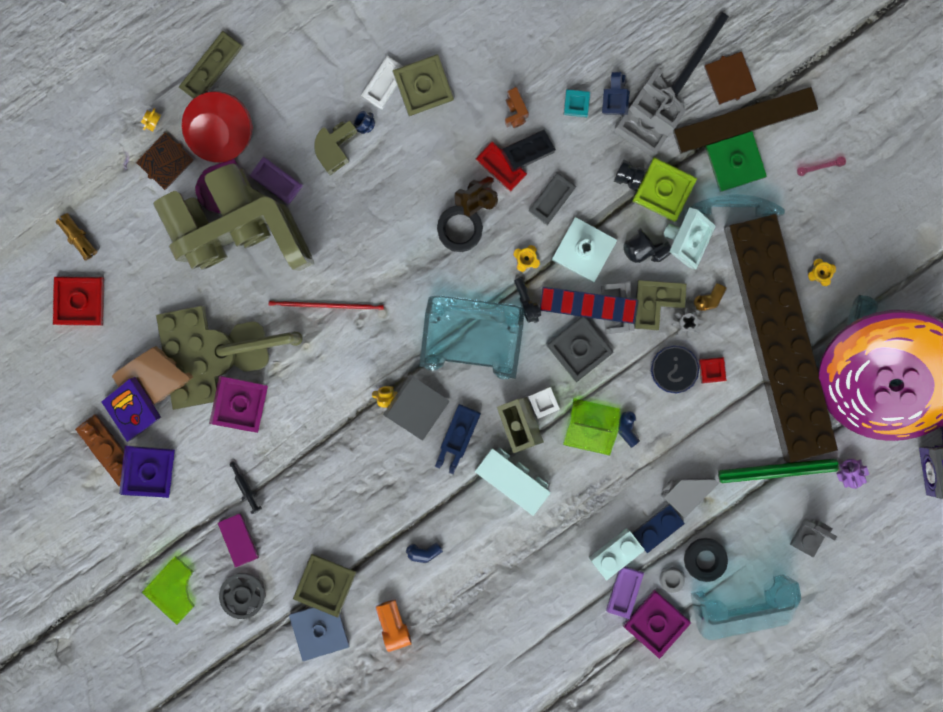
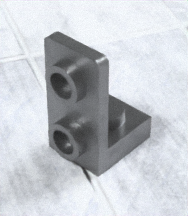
M815 519L812 522L804 520L790 545L814 558L825 537L835 541L837 536L831 533L833 528Z

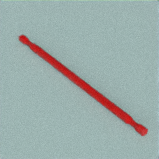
M269 301L268 303L269 306L384 310V305Z

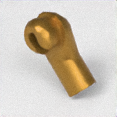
M716 283L711 294L698 295L694 299L696 309L706 311L717 308L727 288Z

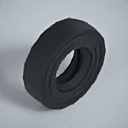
M697 539L685 551V568L692 577L699 581H715L727 569V552L714 539ZM702 551H711L715 556L714 565L709 569L700 568L697 564V556Z

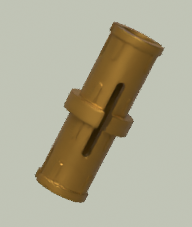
M68 213L60 216L62 220L58 218L56 224L59 225L68 237L67 241L69 244L75 246L85 261L92 258L91 254L95 256L98 251L85 237V231L78 228Z

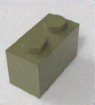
M527 397L516 399L497 407L513 453L544 443Z

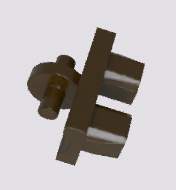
M487 176L481 181L473 180L469 183L468 190L459 189L455 192V205L464 208V215L470 217L482 208L490 210L496 207L498 204V194L491 189L494 178Z

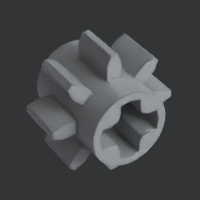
M684 308V315L680 313L674 314L678 320L672 326L678 327L677 335L686 332L687 338H691V331L701 332L697 327L703 320H698L696 317L698 311H694L691 314L688 308ZM691 318L690 324L692 327L684 328L685 322L683 319Z

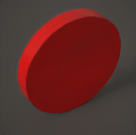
M211 91L197 96L188 104L182 117V134L186 144L194 154L206 161L220 163L232 160L242 154L250 143L253 125L249 111L238 98L229 93Z

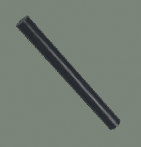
M721 12L671 87L675 97L678 96L729 18L726 13Z

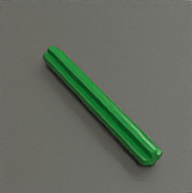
M832 458L718 471V479L720 483H732L837 472L839 470V463L837 459Z

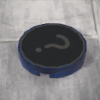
M674 345L663 348L654 356L651 361L650 372L652 380L660 389L668 393L677 394L687 391L695 384L698 379L699 365L697 358L690 350Z

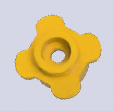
M153 108L152 112L146 111L141 121L145 125L143 130L147 128L153 132L161 114L157 113L155 108Z
M529 245L527 248L514 251L513 256L517 259V269L520 272H524L531 267H539L540 261L537 259V249L535 246ZM526 256L529 257L528 261L524 259Z
M822 259L814 260V267L808 273L809 280L818 281L824 287L830 285V279L836 272L835 265L823 262Z
M383 386L378 391L372 392V397L377 399L378 406L388 408L398 392H395L392 386Z

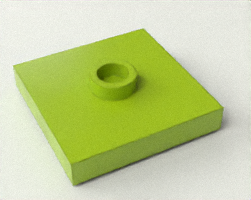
M654 157L632 202L676 222L697 178Z

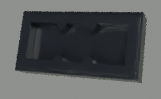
M542 130L503 148L501 152L512 172H515L553 154L556 149L545 130Z

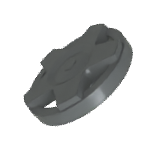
M234 574L220 588V605L233 618H250L257 614L264 604V587L260 580L251 574ZM243 577L249 580L243 583L239 578ZM227 584H229L230 592L224 594V590ZM257 587L260 590V596L255 593ZM227 605H233L235 607V613L232 612L227 607ZM249 607H256L253 612L247 614Z

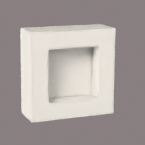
M551 387L528 396L537 419L560 410Z

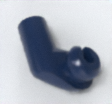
M437 542L426 550L418 548L416 544H410L406 548L408 559L419 563H428L443 552Z

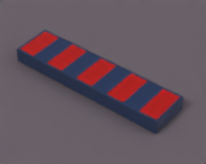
M543 287L540 311L635 324L639 300Z

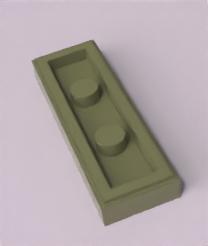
M222 31L183 80L179 88L193 99L207 93L243 46Z

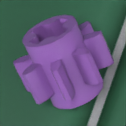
M848 459L839 464L841 471L837 472V477L839 481L843 482L844 488L857 489L864 483H867L865 476L869 475L867 466H863L862 460Z

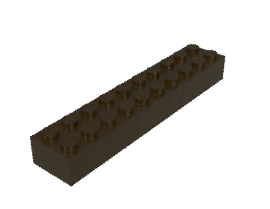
M777 214L729 225L724 228L784 461L791 463L838 451Z

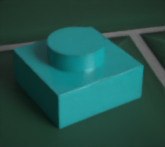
M566 89L563 115L587 118L590 92Z

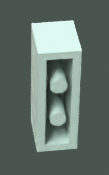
M500 447L497 450L491 448L475 469V473L534 516L551 493L547 489L549 484L538 476L534 480L528 475L530 471L520 462L516 465L508 460L510 455Z

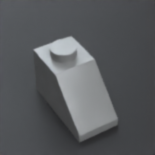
M712 478L670 480L663 487L664 493L661 497L682 517L686 518L719 483Z

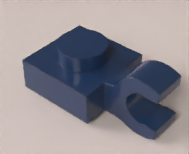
M612 72L611 89H604L602 107L604 115H628L630 91L623 89L626 75H622V72Z

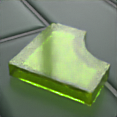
M175 556L142 591L176 625L195 607L189 598L187 590L193 571Z

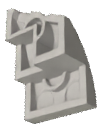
M658 68L654 70L628 108V115L622 117L614 130L652 158L658 153L666 138L676 128L686 112L680 101L676 99L672 88H668L661 77L662 72Z

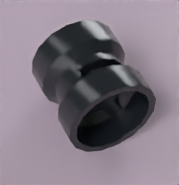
M623 159L614 182L628 184L630 189L636 191L646 169L640 166L635 168L629 161Z

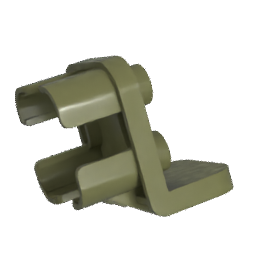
M236 164L223 166L205 176V182L223 216L209 223L196 198L191 197L184 200L177 191H172L153 203L172 241L169 248L175 260L188 262L191 269L200 267L201 270H204L224 261L228 256L223 247L235 242L237 247L243 245L244 248H249L268 239L271 234L267 225L292 270L301 271L314 264L310 250L289 208L253 189L244 169H238Z

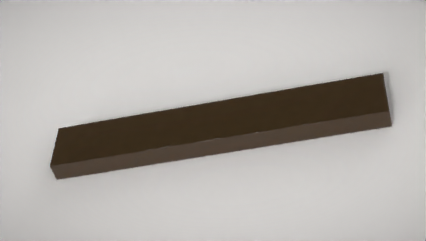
M808 87L675 129L673 134L679 152L682 154L818 110L812 87Z

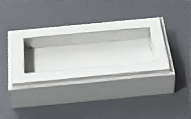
M386 56L361 97L382 110L397 87L392 70L403 67V65Z

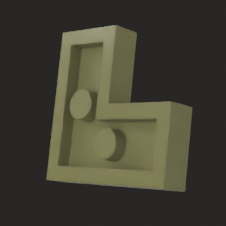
M638 280L636 299L639 300L634 329L658 331L661 307L685 308L687 284Z

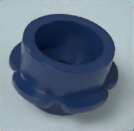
M361 111L356 116L353 125L359 133L365 134L373 130L375 126L374 114Z

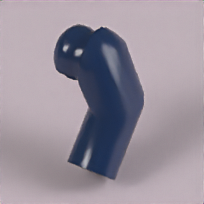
M627 411L619 417L617 431L632 448L640 440L632 431L636 415L631 411Z

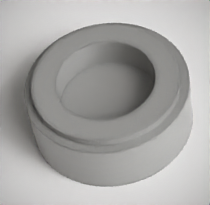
M667 568L660 574L659 582L665 591L676 593L683 588L685 579L678 569Z

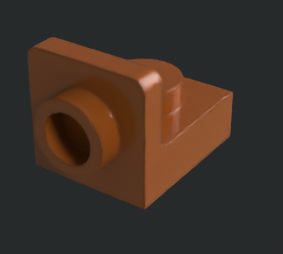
M515 87L507 91L508 99L505 100L510 112L516 113L505 119L506 127L512 126L513 128L526 123L525 119L529 116L518 89Z

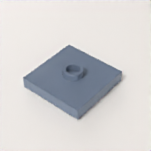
M313 607L289 614L302 661L350 647L341 614L337 618Z

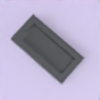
M557 172L528 212L548 226L577 186Z

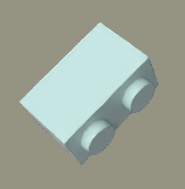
M626 528L590 556L589 559L607 581L645 550Z

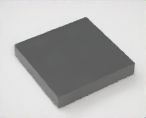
M580 317L546 345L576 383L614 353L586 317Z
M410 374L383 415L423 441L450 401Z

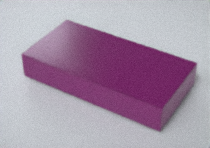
M241 513L218 522L235 568L259 558Z

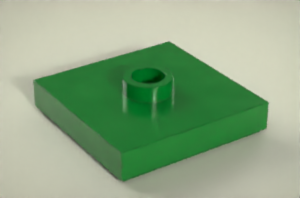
M752 131L705 147L720 192L767 177Z

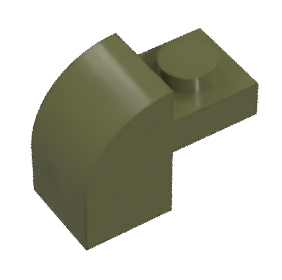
M350 120L347 123L343 121L337 124L332 129L334 132L331 134L323 127L316 136L314 143L315 154L329 175H332L349 163L339 146L357 133Z

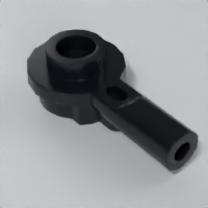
M517 278L514 280V283L520 295L519 300L525 319L528 323L539 322L538 317L541 316L540 308L537 303H532L523 278Z

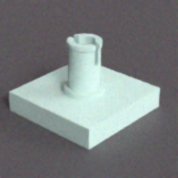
M689 207L681 227L670 223L665 228L664 237L675 240L670 253L687 267L696 270L716 226L699 210Z
M575 217L552 260L594 283L617 240Z

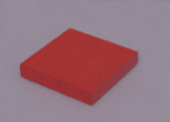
M54 277L53 325L103 326L104 278Z

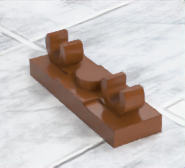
M94 414L75 430L116 484L120 486L124 450L97 414Z

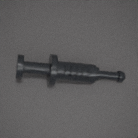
M230 462L229 465L236 475L235 481L243 494L242 501L248 500L252 508L251 514L261 511L262 507H258L253 498L257 494L256 491H252L244 475L239 474L235 462Z

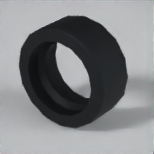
M457 205L449 207L441 214L438 220L437 232L439 240L451 251H469L478 244L482 237L483 225L481 218L477 213L470 217L467 216L473 222L474 233L466 242H454L446 234V224L453 216L464 215V208Z

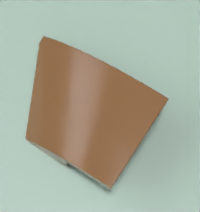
M155 346L114 373L112 378L117 386L120 387L130 378L136 377L153 405H155L175 390L183 387L193 376L189 372H182L176 367L177 362L167 357L161 349Z

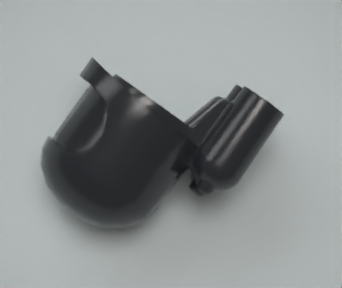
M639 228L637 230L638 234L626 240L623 245L626 257L634 263H641L650 256H652L651 261L661 262L671 255V245L668 241L654 245L642 228Z

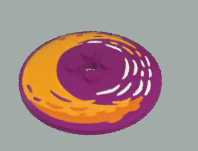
M887 310L864 316L842 329L827 346L819 366V379L830 414L847 429L876 440H908L926 435L942 427L943 321L932 315L913 310ZM893 379H901L903 381L900 386L896 387L889 384Z

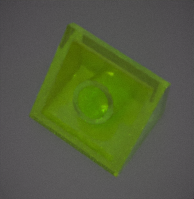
M573 398L563 445L610 456L618 434L620 409Z

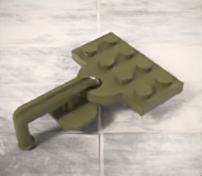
M205 306L156 315L162 351L167 357L177 362V368L184 373L189 372L193 376L183 387L170 394L173 410L213 403L218 384L217 377L226 374L233 367V364L244 372L262 369L269 362L268 348L285 344L297 346L303 340L302 335L295 331L266 337L264 328L257 322L237 324L229 336L219 330H209Z

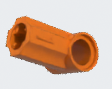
M396 599L377 605L376 611L383 629L382 636L387 651L391 652L412 645L406 624H403Z

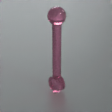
M838 157L832 162L807 168L799 167L797 174L804 176L807 172L835 165L841 167L845 165L846 160L844 157Z

